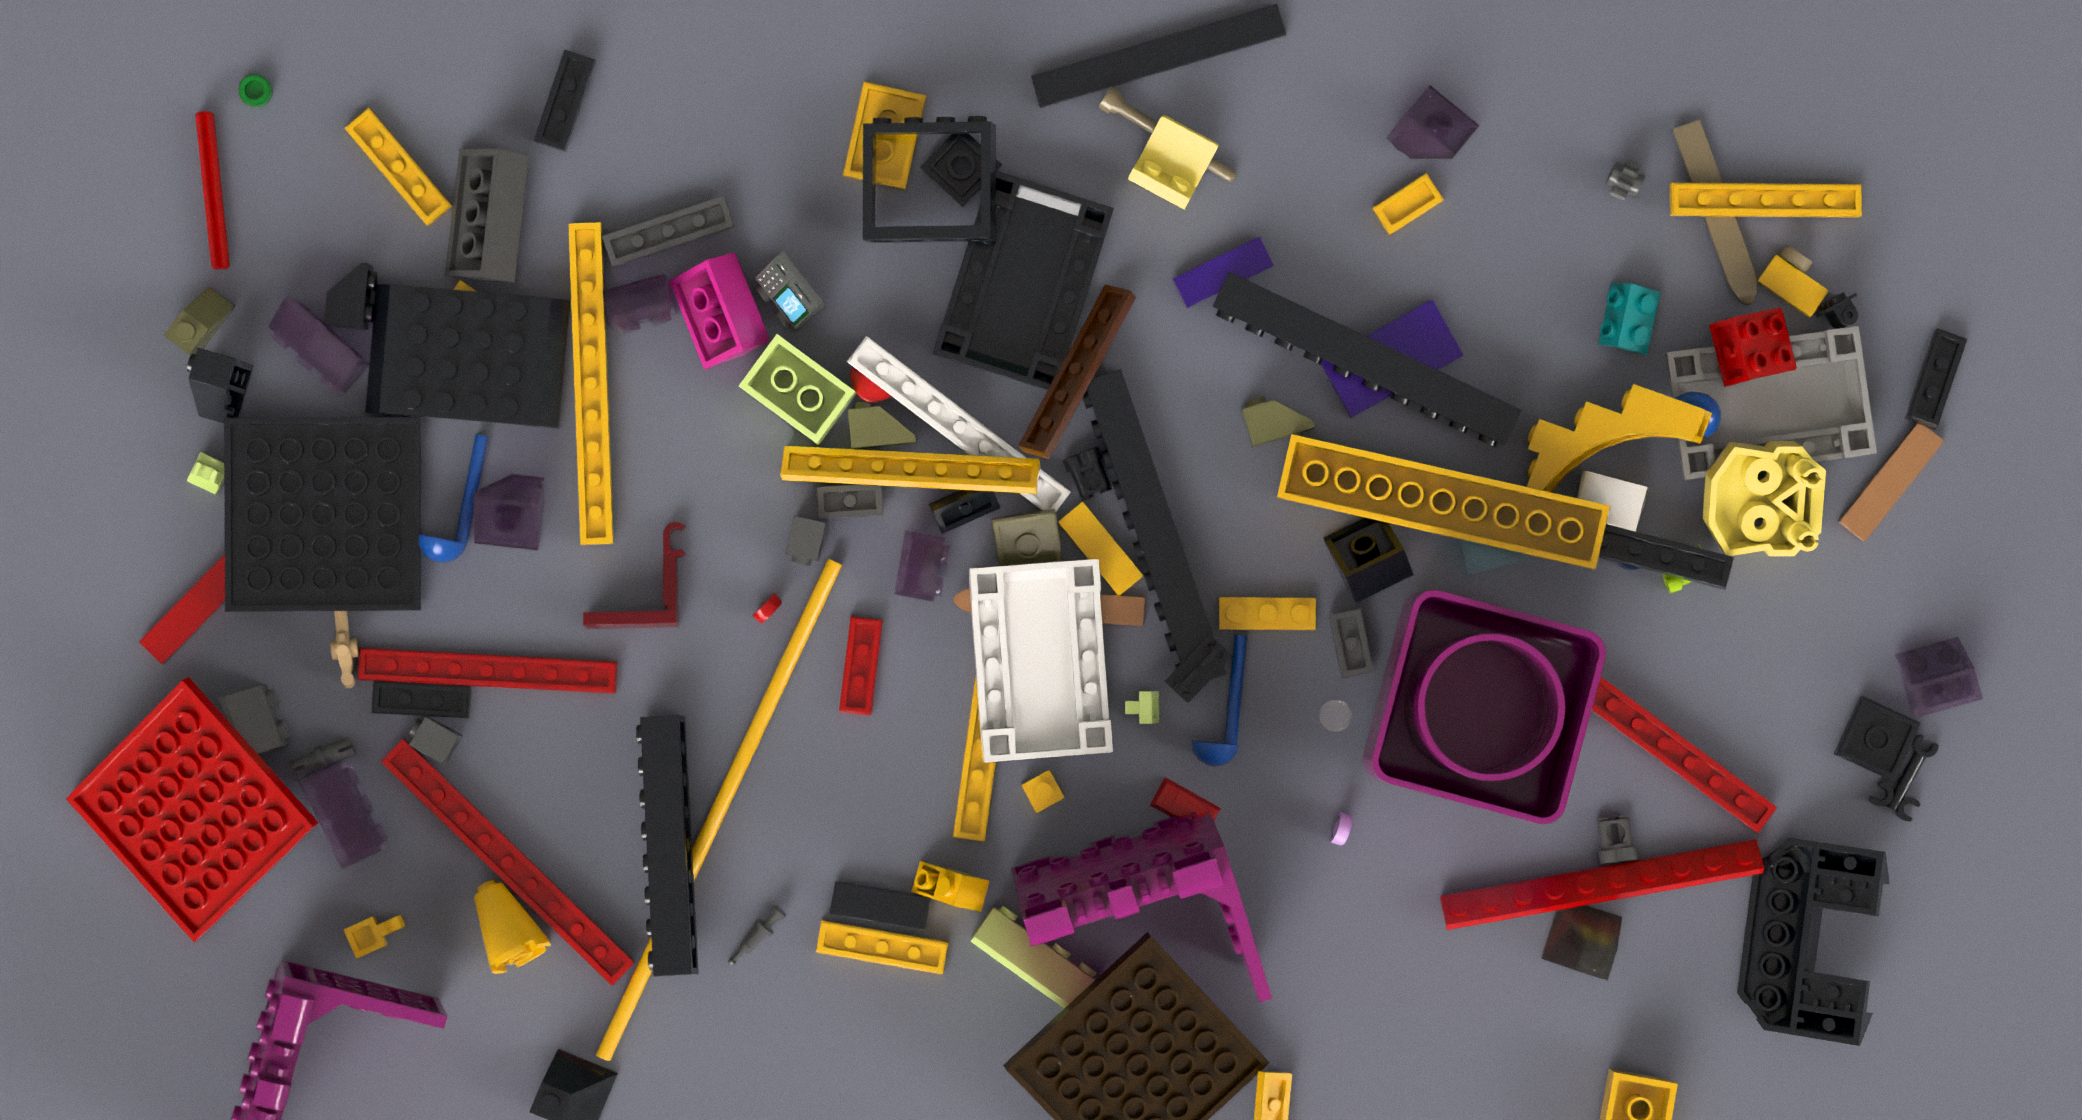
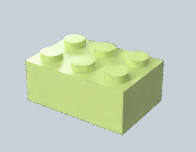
M776 334L739 385L741 389L818 445L857 394L853 389L778 334Z

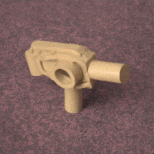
M334 611L336 641H330L332 660H339L343 686L345 688H352L355 685V679L352 675L354 667L353 658L359 657L357 638H350L347 611Z

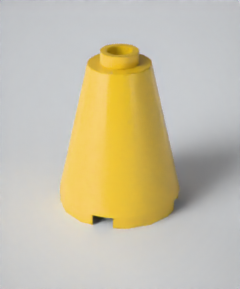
M490 880L477 887L478 893L474 895V901L492 973L507 972L505 966L508 964H515L516 967H520L547 950L545 946L551 945L548 937L502 882L495 883L494 880Z

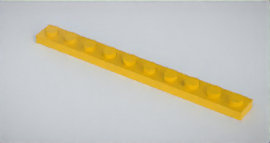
M602 223L568 224L580 545L614 544Z

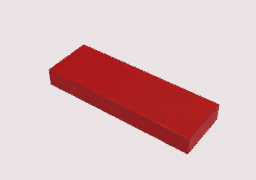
M850 617L839 712L871 716L883 620Z

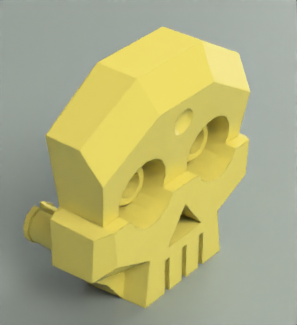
M1770 440L1764 446L1729 442L1705 475L1703 520L1721 552L1728 556L1764 551L1768 556H1795L1801 549L1807 552L1814 550L1818 546V542L1815 540H1819L1817 535L1821 533L1826 470L1815 462L1807 451L1795 441ZM1765 470V478L1758 480L1759 472ZM1787 497H1789L1788 505L1783 502ZM1757 518H1763L1760 526H1754Z

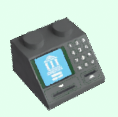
M784 251L777 255L755 277L759 283L755 287L756 291L766 303L772 300L779 308L774 314L786 329L792 325L797 331L826 308L824 302Z

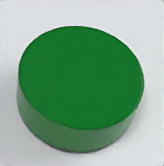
M251 74L243 78L238 89L242 101L251 107L266 105L273 93L270 82L258 74Z

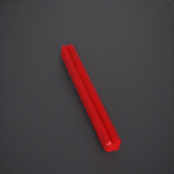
M201 111L195 114L210 260L212 269L223 270L229 268L230 262L214 114L211 111Z

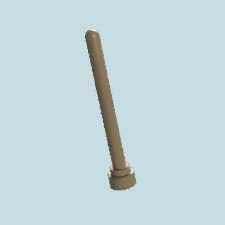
M1111 86L1098 108L1107 114L1110 112L1115 115L1119 113L1152 134L1158 122L1124 102L1126 98L1121 96L1122 92ZM1212 157L1207 169L1227 182L1233 181L1236 177L1234 170Z

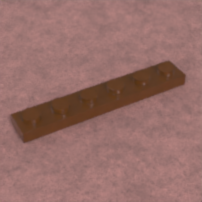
M1104 285L1018 445L1023 452L1050 459L1136 299L1132 291Z

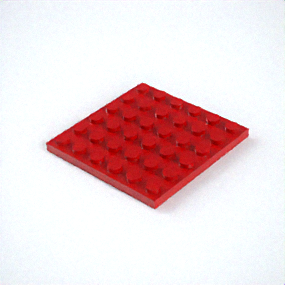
M189 677L183 679L66 798L193 942H196L208 932L319 823Z

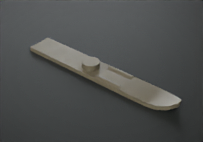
M1700 119L1672 129L1691 183H1723ZM1704 216L1732 292L1744 305L1753 303L1757 294V279L1736 218Z

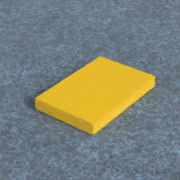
M863 82L843 176L863 181V124L873 123V118H891L892 123H904V118L907 117L922 118L927 96ZM918 134L876 135V184L906 190Z

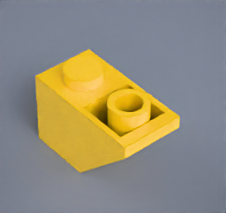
M919 861L911 892L955 907L981 912L990 881L961 871Z

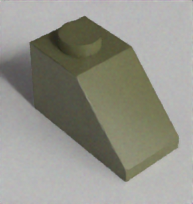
M208 287L182 310L163 336L187 354H196L197 348L204 349L236 306Z
M1264 396L1247 401V408L1241 410L1252 447L1315 428L1313 420L1275 400L1266 402Z
M858 402L854 403L855 409H848L852 449L917 443L916 436L880 406L874 407V403Z

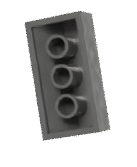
M459 149L445 276L489 282H515V274L518 267V248L521 239L522 213L525 206L526 179L529 172V155L503 149Z

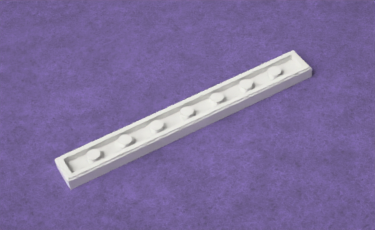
M865 336L846 361L968 455L1026 458L869 337ZM1040 469L1037 494H1020L1039 509H1055L1056 512L1071 492Z

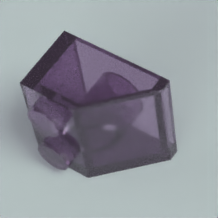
M905 530L894 595L934 602L935 596L942 595L944 577H939L940 565H947L950 546L944 545L945 538Z

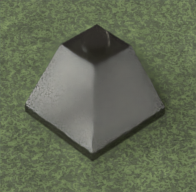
M1587 905L1557 910L1541 959L1608 981L1618 948L1622 916Z

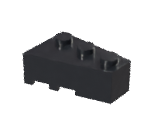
M197 348L196 354L192 353L188 360L187 372L190 373L188 380L198 415L220 423H224V418H239L254 365Z

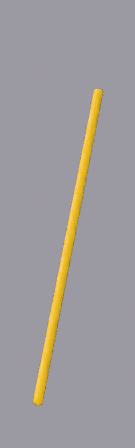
M829 558L692 847L694 881L842 568L841 564ZM651 938L595 1054L604 1060H611L653 971L649 970L648 952L652 951Z

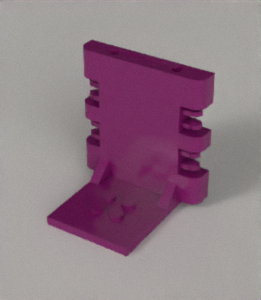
M1193 811L1191 812L1193 819L1190 816L1182 818L1176 816L1154 822V827L1144 830L1141 836L1132 839L1129 836L1115 839L1113 835L1091 842L1092 847L1082 850L1080 852L1081 855L1069 859L1067 856L1053 859L1051 855L1011 868L1022 918L1032 947L1074 934L1075 927L1112 915L1117 920L1139 913L1138 907L1178 894L1180 899L1203 893L1219 901L1226 923L1232 924V926L1227 927L1236 955L1241 953L1244 966L1259 1002L1272 999L1229 858L1211 814L1198 817L1196 812Z
M281 960L279 968H276L274 979H269L265 998L268 1001L265 1011L261 1010L256 1026V1030L261 1031L258 1043L252 1042L247 1059L251 1063L248 1074H243L239 1093L244 1094L241 1106H234L231 1120H281L308 1024L343 1004L361 1011L380 1013L389 1018L405 1019L444 1029L448 1016L439 998Z

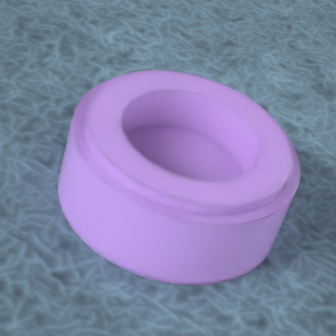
M1343 812L1337 814L1330 831L1329 841L1340 846L1345 844L1352 827L1353 818L1351 815Z

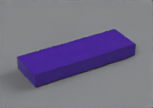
M1259 236L1173 278V281L1186 308H1189L1219 293L1228 272L1248 279L1273 267V263Z

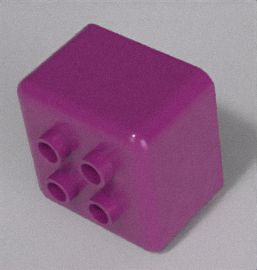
M1440 590L1413 594L1405 601L1401 610L1365 744L1363 764L1366 771L1373 778L1389 784L1537 824H1549L1558 820L1564 813L1606 658V649L1602 639L1589 630Z

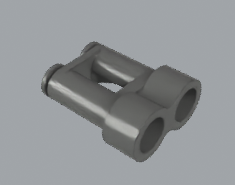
M1629 815L1617 816L1618 820L1609 821L1610 817L1597 819L1599 821L1597 824L1601 851H1598L1600 864L1638 860L1637 847H1633ZM1617 823L1620 844H1613L1611 824Z

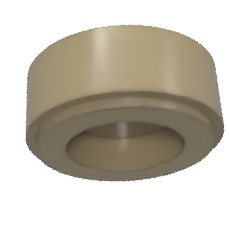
M1785 245L1780 253L1782 259L1802 272H1807L1813 263L1788 245Z

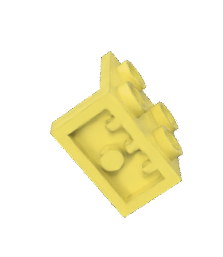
M1162 115L1140 158L1132 169L1128 180L1185 209L1214 156L1218 144L1170 117Z

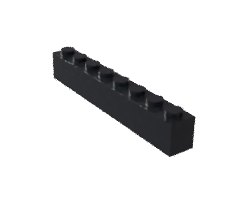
M685 716L640 717V725L636 727V738L638 744L642 745V757L638 758V772L640 776H643L644 789L640 790L639 800L641 808H645V821L641 824V835L643 841L647 842V854L643 855V869L645 873H648L649 886L645 887L644 897L646 905H650V918L646 921V932L648 938L652 939V951L648 952L649 970H653V977L699 974Z

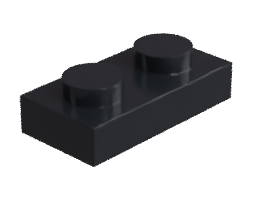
M960 490L929 504L942 534L1000 509L994 491Z

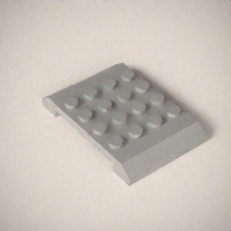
M1859 326L1789 336L1796 362V370L1757 378L1724 387L1714 347L1666 352L1665 357L1671 397L1675 398L1691 391L1708 394L1717 401L1722 412L1717 431L1708 438L1703 436L1701 444L1677 438L1683 480L1705 478L1706 473L1729 442L1764 446L1770 440L1795 441L1807 451L1815 462L1877 454Z

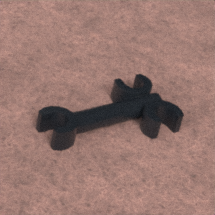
M1917 735L1913 739L1912 748L1914 754L1895 789L1893 790L1885 782H1878L1877 786L1885 790V797L1882 800L1872 796L1869 798L1872 804L1886 806L1895 811L1899 819L1911 822L1913 818L1904 813L1905 805L1910 803L1913 806L1919 807L1920 802L1915 798L1905 797L1926 757L1934 756L1939 748L1938 744L1932 743L1928 751H1923L1920 746L1924 738L1922 735Z

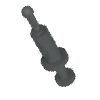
M774 905L772 907L773 913L765 922L761 919L755 922L757 927L742 941L740 950L733 958L729 959L728 963L731 966H734L744 953H750L766 935L771 936L774 933L771 926L779 917L781 919L786 917L785 912L780 907Z

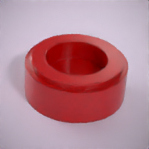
M772 593L756 609L752 616L759 623H764L780 607L782 600L775 593Z

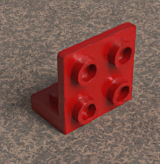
M1782 308L1736 316L1709 324L1724 387L1796 370V362Z

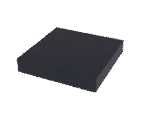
M1860 696L1834 755L1886 779L1895 781L1921 723L1866 697Z

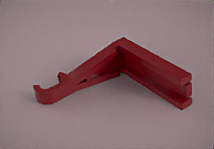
M673 522L668 524L663 531V606L667 609L666 611L583 612V626L586 629L679 627L677 558L685 556L686 553L682 549H671V533L674 530L682 532L686 526L679 522Z

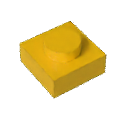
M1050 770L1021 784L1036 813L1065 798Z

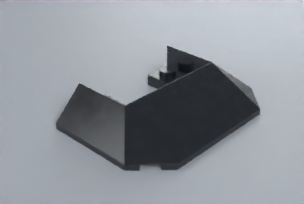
M1788 838L1779 845L1778 849L1762 859L1764 873L1752 876L1737 994L1755 1014L1756 1020L1763 1030L1860 1046L1873 1014L1866 1012L1870 981L1814 972L1822 909L1879 916L1883 884H1890L1886 852Z

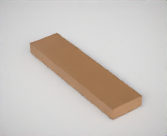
M1916 423L1847 509L1838 523L1862 542H1865L1944 443V440L1926 426Z

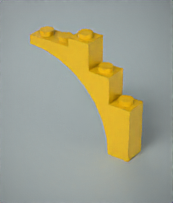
M1633 384L1631 390H1627L1623 396L1621 408H1623L1622 414L1586 401L1584 408L1581 407L1575 416V431L1539 419L1537 425L1532 426L1528 435V443H1530L1528 449L1539 455L1530 464L1528 470V477L1530 479L1527 487L1552 493L1561 480L1582 461L1604 448L1627 440L1667 437L1701 444L1712 413Z

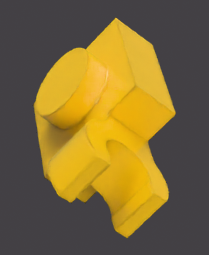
M401 915L380 924L376 916H372L343 930L357 959L388 945L385 935L399 930L406 925Z

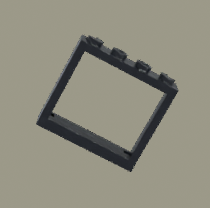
M969 116L968 122H955V117H936V122L924 123L923 118L920 117L904 118V123H892L891 118H873V123L863 124V240L868 243L996 241V125L991 121H987L985 116ZM981 133V225L875 227L876 135Z

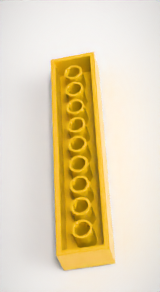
M1291 434L1277 498L1593 570H1596L1610 511V506L1293 434Z

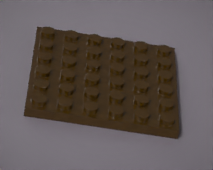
M1147 932L1003 1066L1054 1120H1209L1258 1074V1071H1262L1269 1064V1061Z

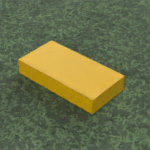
M1427 173L1374 206L1372 210L1388 235H1391L1444 199Z
M1778 255L1773 256L1757 280V283L1808 318L1813 315L1829 291Z

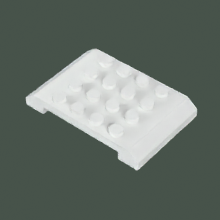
M1099 559L969 568L983 762L1113 752L1101 615Z

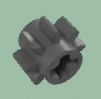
M1627 159L1624 165L1616 162L1606 180V184L1613 187L1610 195L1621 200L1626 199L1627 195L1635 198L1645 179V175L1639 173L1642 165L1630 159Z

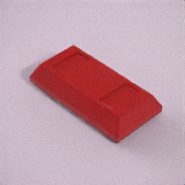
M1166 777L1150 803V806L1166 815L1178 818L1190 816L1193 819L1191 812L1195 811L1198 817L1211 814L1214 821L1221 810L1220 807Z

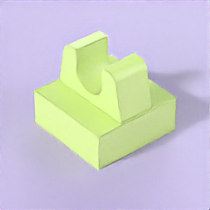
M200 452L187 481L218 495L224 484V462Z
M1139 691V701H1125V714H1139V724L1159 723V691Z

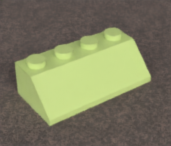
M1004 905L1000 910L993 906L971 937V942L1063 1008L1068 1006L1096 980L1094 977L1097 972L1084 962H1081L1079 966L1068 959L1071 953L1059 944L1055 943L1051 947L1047 943H1042L1032 947L1026 928L1016 922L1018 915Z

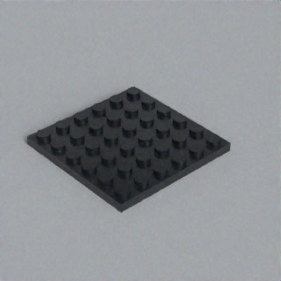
M420 417L224 418L225 612L421 610V548L418 534L421 535Z

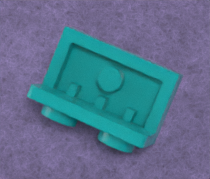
M1613 282L1607 295V305L1603 323L1600 327L1598 344L1647 355L1661 292L1632 283Z

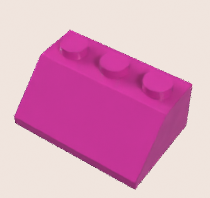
M735 252L708 259L669 280L704 370L747 354L771 342Z

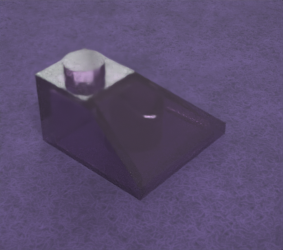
M1430 85L1386 139L1398 151L1403 152L1410 159H1453L1480 125Z
M511 474L474 492V543L530 550L539 549L544 509V477Z

